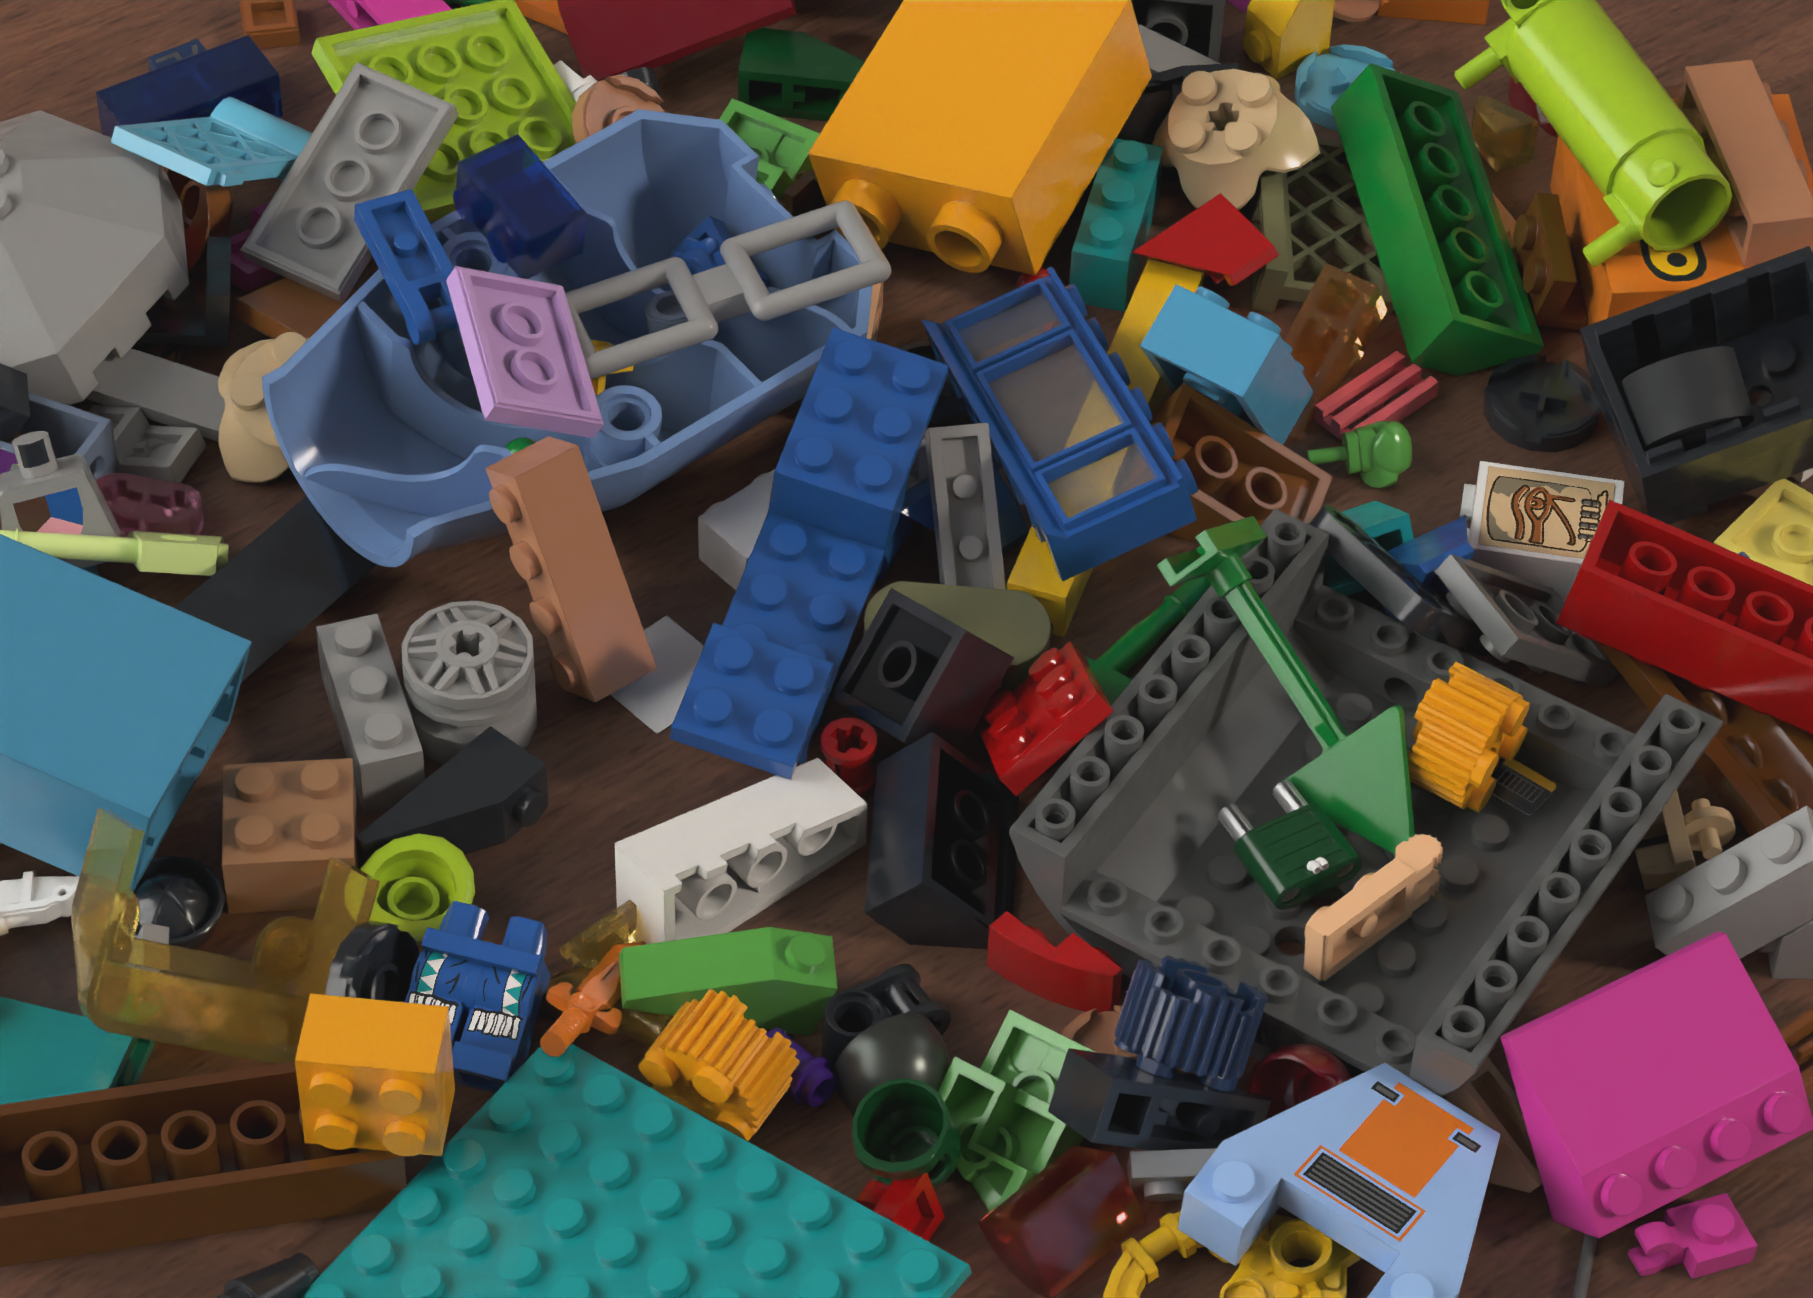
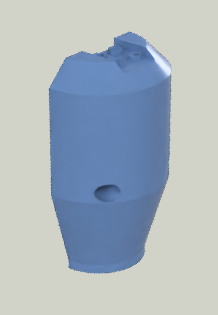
M638 109L430 225L453 268L458 266L561 285L566 293L671 258L670 252L709 215L725 222L732 237L792 218L793 216L776 201L774 194L766 185L756 181L759 155L722 120ZM836 230L818 240L811 236L750 257L755 268L767 274L771 282L767 287L770 294L861 264L849 242ZM378 269L281 367L262 377L264 400L271 426L281 451L299 485L319 514L345 543L364 558L381 566L397 567L419 554L509 534L506 524L498 518L491 506L489 491L493 488L485 468L512 455L505 447L516 438L527 437L538 442L550 436L578 445L601 511H609L625 505L805 397L833 327L864 338L867 337L872 286L767 321L758 320L752 312L717 323L718 333L711 340L636 364L633 367V371L606 374L605 390L599 395L595 394L604 425L595 438H588L484 420L461 333L456 334L452 329L436 333V338L433 341L415 345L408 333L405 318L380 269ZM670 284L578 315L590 340L605 341L615 346L650 334L646 322L645 307L656 295L670 291L672 288ZM440 298L425 302L429 310L444 306Z

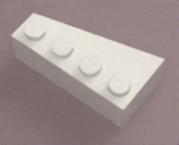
M819 758L797 766L791 780L775 775L615 843L617 925L634 942L644 941L645 944L729 933L866 845L867 803Z

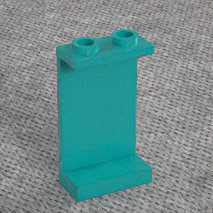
M125 995L112 1023L0 996V1105L137 1084L157 1042L150 1001Z

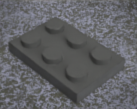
M1450 554L1435 570L1437 576L1450 591L1446 595L1450 605L1462 616L1473 620L1483 632V635L1480 637L1481 643L1500 661L1508 663L1512 659L1524 663L1539 674L1546 670L1560 675L1571 684H1577L1581 681L1603 689L1619 673L1594 640L1583 638L1575 631L1556 624L1564 602L1553 588Z

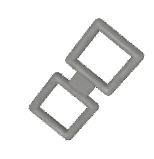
M844 200L726 239L720 246V254L726 263L724 265L692 275L683 259L671 257L566 292L565 294L590 379H594L711 340L718 333L717 323L749 312H752L758 320L767 321L884 282L891 275V266L855 205L850 201ZM840 227L861 263L770 294L750 257ZM670 284L688 319L687 322L596 352L578 314Z

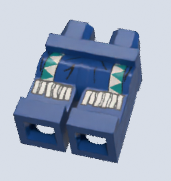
M452 901L439 930L429 927L426 929L421 945L423 950L415 964L405 1002L449 1007L454 1078L459 1085L495 1094L527 1059L542 1004L543 993H546L551 977L544 962L548 932L540 921L516 916L510 918L502 945L482 941L489 921L486 910L475 905Z

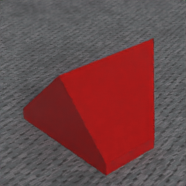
M1221 193L1132 252L1146 259L1204 272V277L1210 275L1215 284H1218L1225 278L1228 285L1233 286L1279 256L1275 246Z

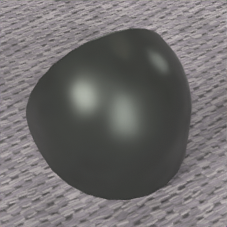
M906 1013L883 1019L857 1035L840 1054L835 1063L833 1073L838 1078L836 1091L845 1107L854 1117L859 1103L871 1089L888 1080L910 1078L925 1082L938 1092L951 1063L945 1042L931 1021L921 1014Z

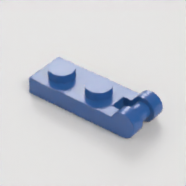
M412 189L355 204L354 221L405 318L406 327L413 343L419 345L433 341L436 338V333L452 329L456 334L460 333L446 282L454 268ZM436 298L442 300L444 306L430 310L425 303Z

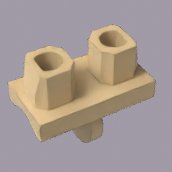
M1676 790L1641 839L1642 841L1668 834L1669 841L1635 849L1644 889L1660 888L1694 869L1696 864L1692 850L1702 851L1706 859H1712L1721 854V847L1728 843L1735 835V823L1731 813L1722 807L1711 806L1708 799L1700 798L1692 802V811L1684 816Z

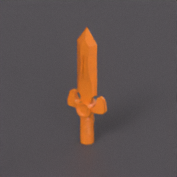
M644 941L614 945L575 989L576 993L572 994V996L570 993L573 986L568 982H560L548 990L546 1000L554 1007L563 1011V1013L540 1039L541 1048L547 1055L552 1057L561 1056L580 1033H587L591 1027L610 1035L617 1032L623 1014L619 1009L612 1007L621 998L619 954L623 947L645 945ZM611 1009L609 1012H601L602 1010Z

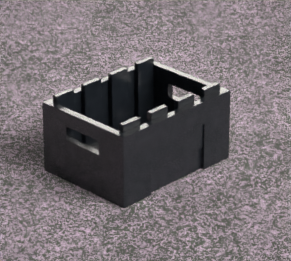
M1810 246L1580 328L1590 385L1643 514L1671 525L1707 512L1708 505L1813 468V252ZM1728 346L1734 349L1748 398L1754 392L1761 390L1767 391L1772 395L1771 401L1764 406H1755L1750 402L1755 419L1744 428H1742L1739 418L1704 430L1705 443L1684 449L1681 439L1647 450L1645 454L1637 436L1622 380L1643 367L1676 355L1705 348Z

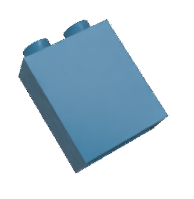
M0 534V843L130 898L231 722L252 641Z

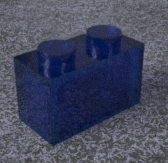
M518 134L457 162L456 190L453 192V201L457 212L466 223H473L487 239L490 250L495 258L501 263L507 262L519 278L529 279L583 253L587 213Z

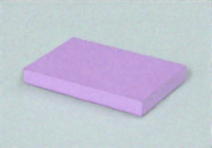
M455 266L446 282L484 420L595 438L604 423L564 287Z

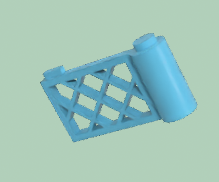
M228 97L215 107L210 117L115 126L111 143L206 186L219 184L226 187L242 185L243 181L276 178L283 181L311 137L312 132L238 99Z

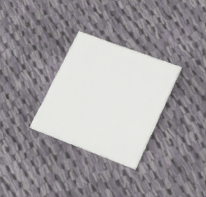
M667 615L644 630L657 669L610 694L656 734L673 723L704 647Z

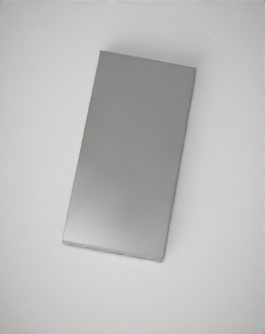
M357 62L240 249L244 258L344 303L372 258V254L354 221L355 204L409 189L413 191L459 115L455 105Z

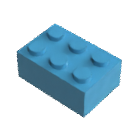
M1176 284L1142 341L1141 349L1172 394L1185 383L1283 445L1314 391L1302 373L1304 367L1294 360L1291 355L1293 348L1283 341L1279 335L1281 328L1258 313L1249 312L1245 318L1228 310L1230 304L1223 297L1209 289L1198 287L1196 292L1193 293Z

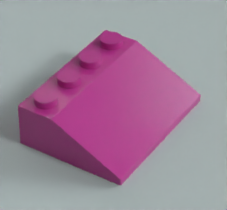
M1717 931L1500 1036L1553 1222L1596 1238H1601L1813 1130V1117L1799 1066L1729 938L1723 932Z

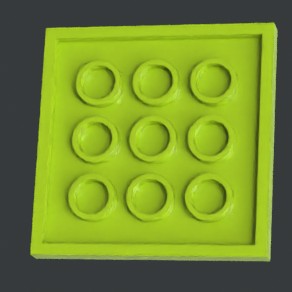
M494 0L324 36L315 40L311 54L335 95H337L353 67L358 62L455 105L459 115L413 189L429 222L443 218L576 144L572 131V113L576 101L514 0Z

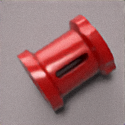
M840 718L832 721L824 728L821 734V751L827 758L824 764L837 776L838 770H840V779L863 799L873 792L875 787L876 773L871 759L877 751V733L870 724L857 718ZM857 737L860 738V750L857 749Z

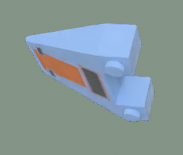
M1383 1063L1223 1140L1184 1191L1178 1230L1236 1266L1281 1206L1385 1272L1367 1298H1458L1501 1134L1389 1064Z

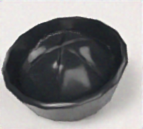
M166 856L151 859L130 898L113 891L110 905L113 920L133 944L143 923L169 927L168 957L188 954L206 943L216 929L226 897L222 881L210 867L192 858Z

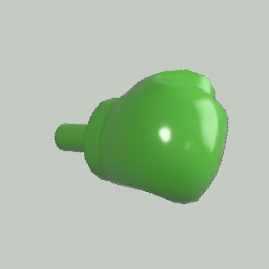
M1379 421L1357 427L1354 431L1343 432L1342 446L1307 450V460L1314 465L1344 461L1348 474L1359 473L1362 480L1370 487L1387 488L1395 485L1398 481V475L1405 472L1411 466L1412 443L1409 432L1403 424L1396 421Z

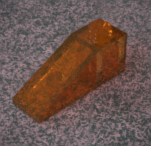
M1327 263L1283 340L1293 348L1291 355L1294 360L1304 367L1302 373L1314 391L1288 438L1294 441L1299 439L1313 421L1315 405L1334 393L1361 360L1387 312L1377 285Z

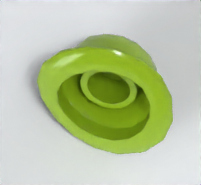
M417 833L396 838L376 850L359 870L352 889L354 909L363 923L372 920L398 925L397 928L399 930L409 932L415 939L417 946H421L427 927L439 930L452 901L472 904L475 895L474 872L463 851L443 837Z

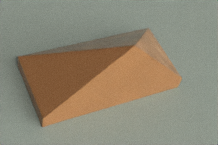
M1487 1056L1475 1074L1458 1089L1447 1093L1446 1100L1501 1134L1488 1183L1530 1193L1539 1187L1542 1181L1516 1093Z

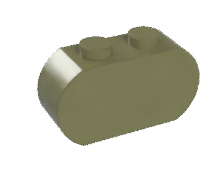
M898 581L878 591L869 601L864 614L865 635L888 592L893 588L1013 656L1014 659L992 698L1006 689L1012 693L1030 677L1028 671L1031 665L1050 648L1051 624L1048 613L1037 599L1024 591Z

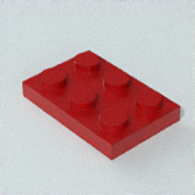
M1071 641L1059 651L1057 648H1052L1043 653L1031 665L1028 671L1030 677L1012 693L1006 689L994 696L982 714L983 718L977 723L999 779L1015 796L1019 795L1113 712L1087 659Z

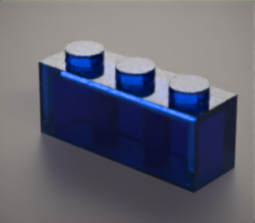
M249 35L96 92L101 133L111 138L115 126L210 117L215 107L228 97L238 99L276 117L283 116L279 73Z

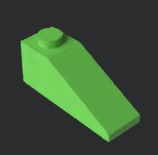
M765 927L623 947L619 954L622 1008L674 1016L685 1002H691L693 999H697L700 1002L708 990L713 989L717 994L720 991H724L730 998L733 995L737 996L739 1001L748 1007L743 1013L744 1018L756 1021L758 1028L766 1030L781 1028L787 1033L811 1036L824 1014L825 1005L838 989L832 936Z

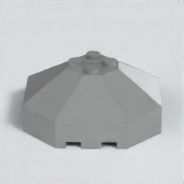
M39 110L0 122V363L27 374L28 392L71 405L84 401L99 384L93 371L110 352L112 355L122 359L152 326L146 312L163 294L166 298L175 300L189 285L182 205L162 165L111 143V137Z

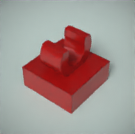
M928 1173L915 1178L893 1180L890 1185L880 1181H869L856 1199V1202L926 1241L930 1240L945 1218Z

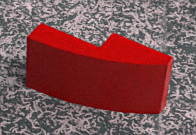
M1007 911L989 925L987 967L1008 981L1046 1000L1084 1012L1096 1008L1097 1014L1104 1011H1114V1005H1119L1122 968L1117 965L1112 956L1099 947H1092L1075 933L1069 935L1055 947L1038 928L1026 926Z

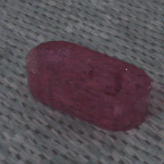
M112 473L96 480L121 531V535L128 536L130 531L199 535L203 529L202 499L199 492L191 486L126 473Z

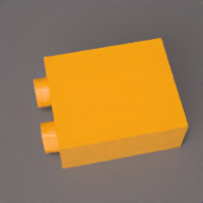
M903 0L808 152L826 205L844 200L852 202L880 249L890 242L934 252L946 264L968 273H980L985 271L989 265L1036 275L1152 78L1131 0ZM840 227L834 229L846 239Z

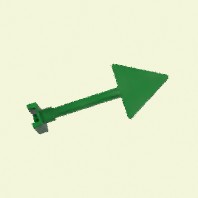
M1247 517L1204 530L1195 537L1201 546L1197 549L1165 558L1157 564V567L1170 587L1202 576L1207 577L1220 599L1224 597L1227 599L1323 748L1322 754L1285 780L1291 781L1308 804L1317 803L1332 821L1395 855L1396 846L1403 841H1408L1409 837H1414L1415 835L1403 708L1400 705L1392 706L1352 734L1347 733L1249 582L1252 576L1240 558L1267 537L1255 517Z

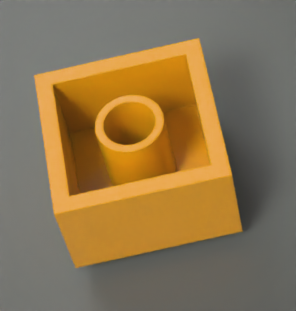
M310 993L295 1057L305 1143L318 1144L334 1150L360 1148L390 1151L400 1156H415L418 1154L442 1156L455 1093L449 1007Z

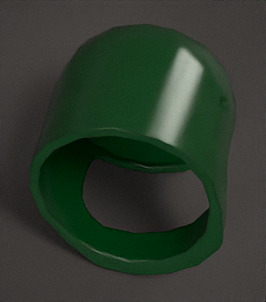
M910 1078L888 1080L871 1089L859 1103L852 1119V1141L856 1157L860 1164L872 1172L878 1181L890 1185L893 1180L910 1179L928 1173L932 1186L935 1189L942 1185L955 1171L961 1155L960 1133L940 1093L927 1083Z

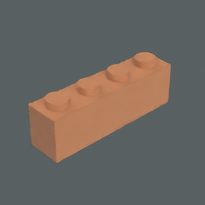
M1752 60L1687 66L1684 71L1678 107L1703 138L1707 155L1730 183L1732 198L1729 209L1723 219L1743 266H1755L1810 246L1813 252V196L1807 185L1806 167L1801 159L1796 160L1790 147L1787 124L1784 120H1778L1772 106V93L1769 84L1761 81Z
M547 436L485 468L493 488L489 491L491 506L498 518L506 524L513 543V546L509 549L510 558L516 571L526 580L533 598V602L530 603V613L534 623L546 635L554 656L550 659V668L557 683L565 691L597 702L655 671L657 667L579 446Z

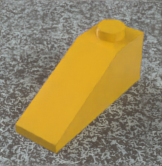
M1251 0L1247 7L1243 50L1253 62L1261 65L1276 80L1297 71L1299 65L1308 55L1318 51L1317 57L1329 53L1335 0Z

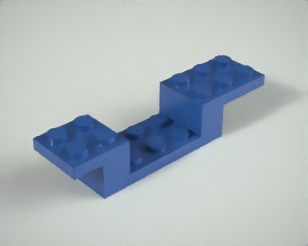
M834 327L832 328L774 471L768 513L723 625L713 623L672 723L671 740L790 780L793 777L798 762L803 764L806 762L829 703L830 695L834 690L901 516L908 477L944 386L949 365Z

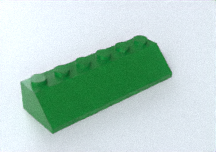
M1370 63L1331 106V110L1411 362L1423 368L1460 376L1505 363L1513 358L1537 354L1544 347L1458 92Z

